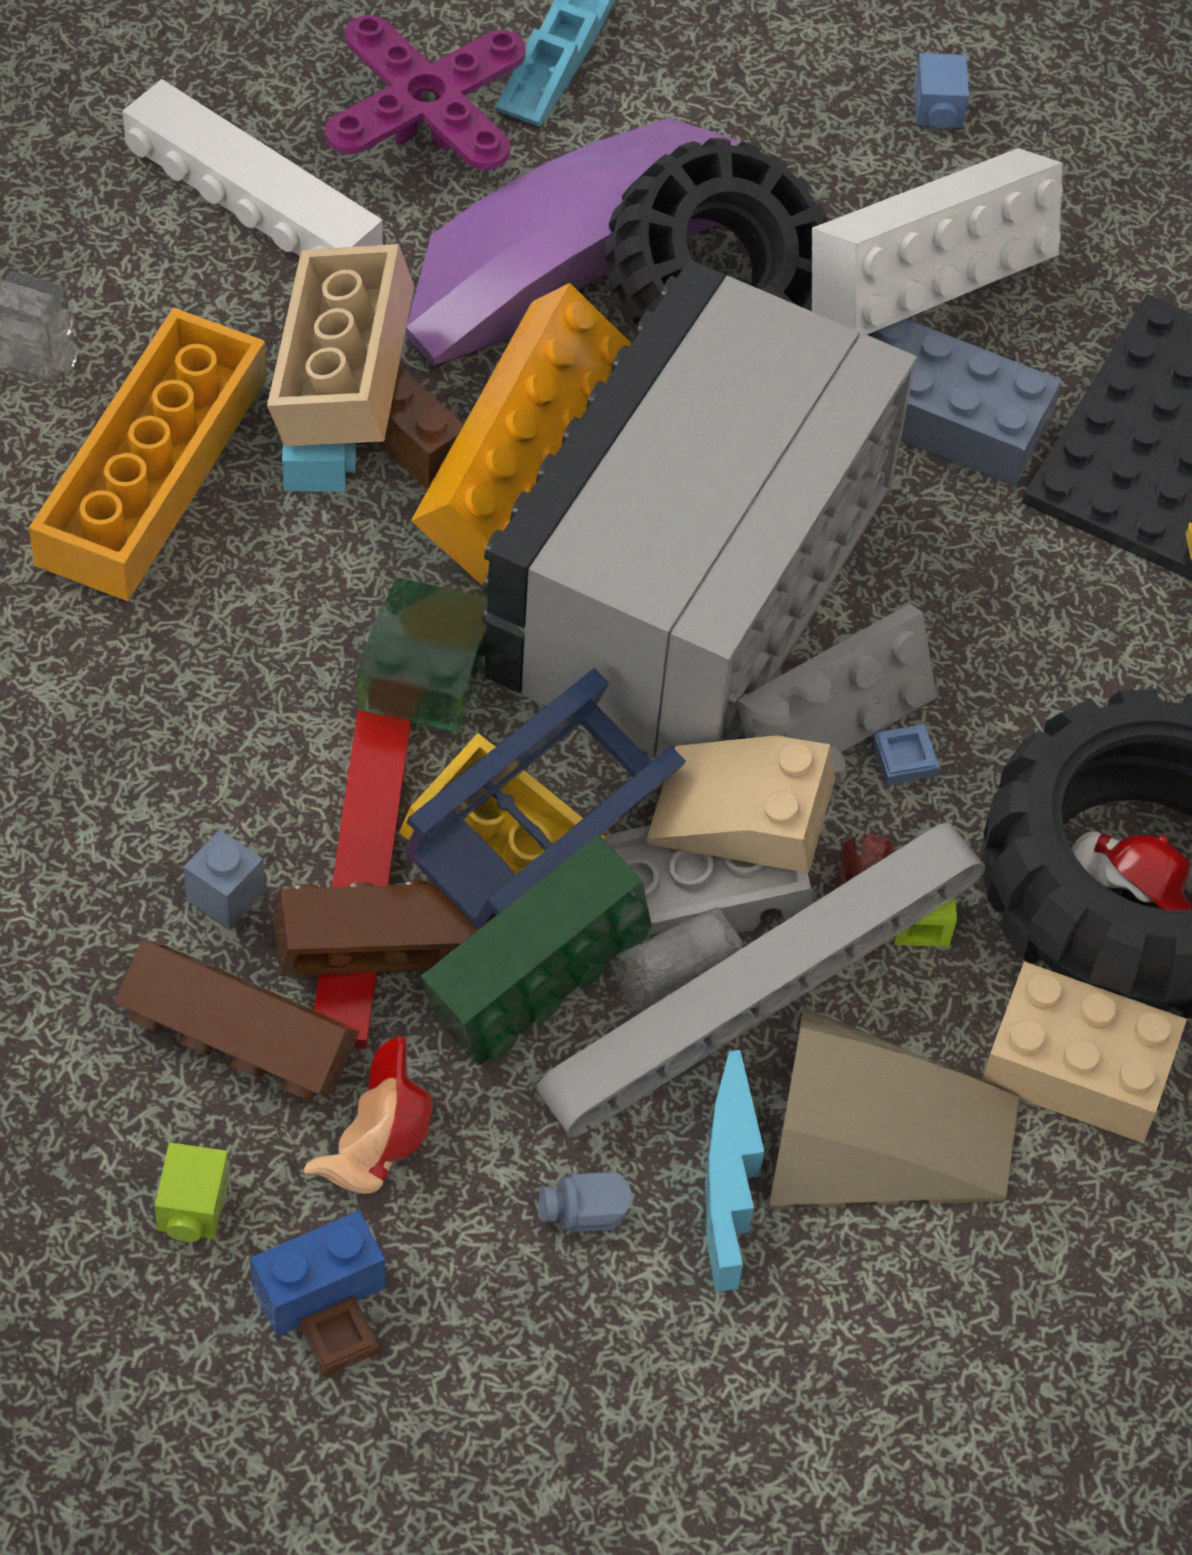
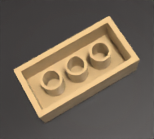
M399 244L301 250L267 404L285 446L384 441L414 290V283Z

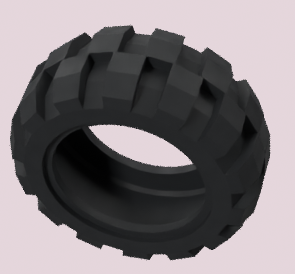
M1157 689L1120 690L1110 697L1108 706L1099 708L1095 701L1089 698L1047 720L1044 731L1039 730L1024 739L1004 766L998 790L993 795L983 832L986 846L981 861L985 865L983 879L986 896L995 912L1004 911L1000 928L1025 962L1033 964L1041 959L1052 968L1053 972L1163 1011L1165 1007L1180 1006L1184 1018L1189 1019L1192 1018V909L1165 910L1152 908L1127 900L1107 889L1094 879L1078 861L1070 848L1063 826L1070 819L1091 807L1123 800L1154 802L1172 807L1192 817V694L1188 693L1183 703L1160 701Z

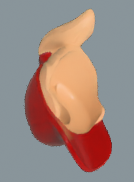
M406 1037L393 1038L378 1049L370 1067L369 1090L361 1095L358 1101V1114L340 1138L339 1154L314 1158L304 1168L306 1175L323 1176L351 1192L360 1194L373 1193L382 1186L392 1163L413 1154L418 1150L422 1142L428 1138L433 1099L425 1089L408 1077Z

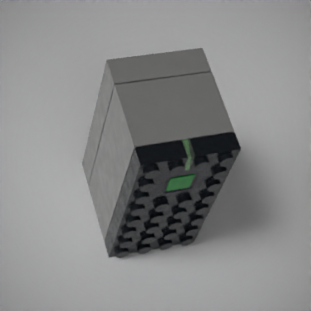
M690 259L678 277L672 275L666 281L661 292L659 305L655 311L647 310L644 313L637 327L635 340L630 347L623 345L614 359L611 375L605 383L602 381L596 383L589 396L587 410L580 419L574 417L569 422L562 438L561 448L555 456L548 454L539 468L535 486L530 493L523 491L519 495L511 512V521L504 531L497 529L492 534L484 553V559L489 561V571L483 585V592L488 594L487 605L482 616V624L486 625V636L481 646V655L485 656L484 677L515 692L520 693L521 691L522 695L547 706L595 668L609 682L597 706L639 749L652 755L656 754V757L670 746L675 749V746L736 740L740 736L743 726L737 700L774 680L892 486L917 356L864 333L859 336L860 332L730 276L724 278L725 274Z

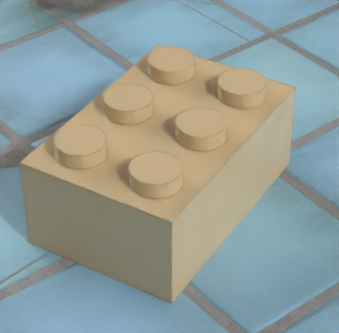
M1024 961L992 1047L982 1081L1019 1096V1099L1144 1143L1155 1116L1187 1019Z

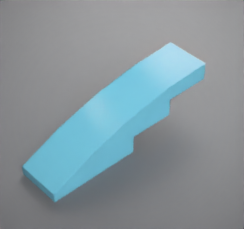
M554 0L540 30L534 28L526 44L525 60L519 67L513 70L496 105L497 112L540 127L589 52L616 0Z
M740 1050L729 1051L715 1103L705 1179L706 1236L715 1292L738 1289L743 1263L736 1234L749 1232L754 1206L747 1178L760 1177L764 1157L763 1143Z

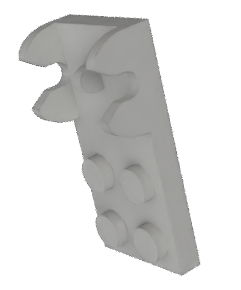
M908 604L738 699L737 702L745 738L778 735L830 744L835 780L842 781L847 775L846 762L841 754L843 751L937 698L923 612Z
M651 825L605 835L606 838L604 840L643 880L652 924L648 935L726 919L729 926L738 932L753 931L761 922L760 914L767 909H780L782 917L789 919L813 904L808 873L649 845L647 843V836Z

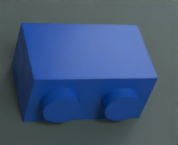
M360 1210L250 1258L252 1288L276 1336L300 1327L299 1319L353 1296L358 1301L385 1289V1258Z

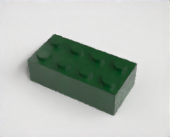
M598 834L421 975L437 1021L478 1066L489 1058L498 1059L505 1055L515 1045L520 1033L534 1022L539 1024L548 1020L557 1012L561 1006L562 999L578 986L586 988L594 983L601 976L605 965L621 952L629 953L645 940L652 924L643 880Z

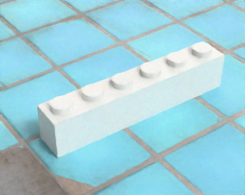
M161 79L123 110L125 143L134 154L139 157H148L162 166L165 172L174 180L179 181L182 179L199 190L200 194L212 204L219 203L233 212L245 226L249 228L256 227L270 236L282 250L286 252L293 251L300 256L301 250L383 245L382 219Z

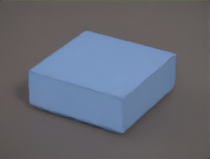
M925 724L873 733L872 745L886 785L938 776L940 767Z

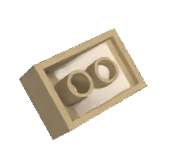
M774 735L675 746V750L686 760V763L663 784L647 836V843L649 845L809 873L835 782L830 744Z

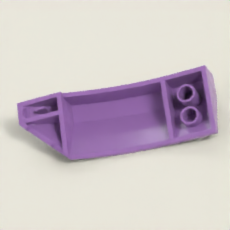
M667 118L594 142L558 157L512 180L473 204L431 235L405 335L432 366L502 342L513 336L514 330L518 328L532 301L568 283H571L579 290L612 270L611 262H607L605 259V240L614 233L610 231L608 225L613 210L622 202V195L627 188L664 154L670 155L678 146L692 141L703 145L709 138H726L734 146H737L740 142L718 133ZM689 219L687 236L721 224L708 219Z

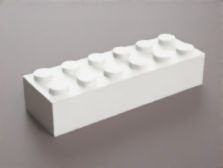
M1018 148L813 227L812 312L859 331V336L862 333L867 335L1059 255L1062 162Z

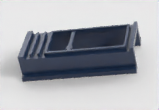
M595 668L408 817L406 821L414 831L403 852L478 930L598 834L601 836L686 763V760L672 746L651 761L597 706L609 682ZM582 724L633 778L552 844L514 804L513 797L509 794H504L501 789ZM492 796L497 800L499 809L507 811L545 850L518 874L464 821L465 818Z

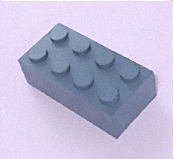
M903 319L867 334L917 356L901 440L1016 486L1053 417L1062 380L909 319Z

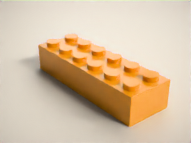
M571 283L532 301L411 519L420 530L481 585H484L489 571V561L484 559V553L492 534L497 529L504 531L511 521V512L519 495L523 491L530 493L535 486L539 468L548 454L556 455L562 446V438L569 422L574 417L580 419L587 410L589 396L598 381L604 383L611 375L614 359L623 345L630 347L632 344Z
M173 308L30 525L29 533L34 566L129 601L267 381L265 341Z

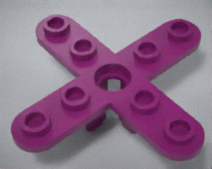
M364 15L354 18L348 23L345 29L346 45L388 87L333 116L327 122L325 138L327 144L333 150L342 154H358L394 134L395 143L401 145L418 134V121L423 120L431 128V136L434 138V141L444 150L452 148L470 166L482 170H491L506 163L510 155L509 139L465 96L514 70L524 62L526 45L519 35L507 30L492 31L431 64L383 18ZM429 91L435 93V101L422 102V92Z

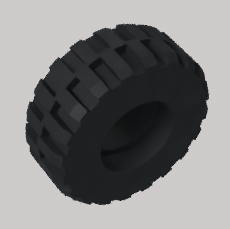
M709 138L703 145L692 141L678 146L670 155L664 154L623 193L622 202L613 210L608 224L610 231L614 233L605 240V259L607 262H611L612 270L607 274L611 291L613 293L617 292L622 302L619 309L627 322L632 320L638 327L642 316L647 310L654 312L659 305L661 292L666 281L672 275L678 277L689 259L692 260L687 246L689 219H708L720 223L741 240L748 252L752 265L751 286L812 311V228L825 223L827 217L821 203L816 204L809 193L811 187L802 176L797 178L787 169L789 164L776 155L772 154L769 157L760 152V147L741 141L737 146L731 145V141L726 138Z

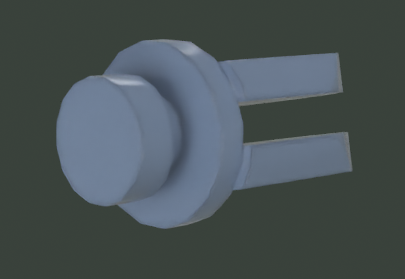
M617 1172L569 1174V1177H561L559 1179L557 1191L554 1186L540 1188V1216L543 1222H555L559 1216L562 1229L571 1230V1232L615 1230L621 1225L631 1205L632 1192L628 1182Z

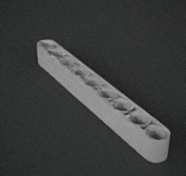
M946 822L931 828L554 1067L540 1080L537 1085V1092L570 1137H578L589 1131L586 1127L587 1125L592 1129L612 1118L965 892L984 873V863L951 823Z

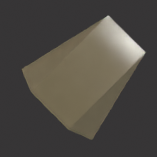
M803 1007L768 1210L789 1209V1205L817 1204V1208L842 1207V1203L876 1202V1206L899 1205L900 1201L927 1200L928 1204L1006 1200L1019 1096Z

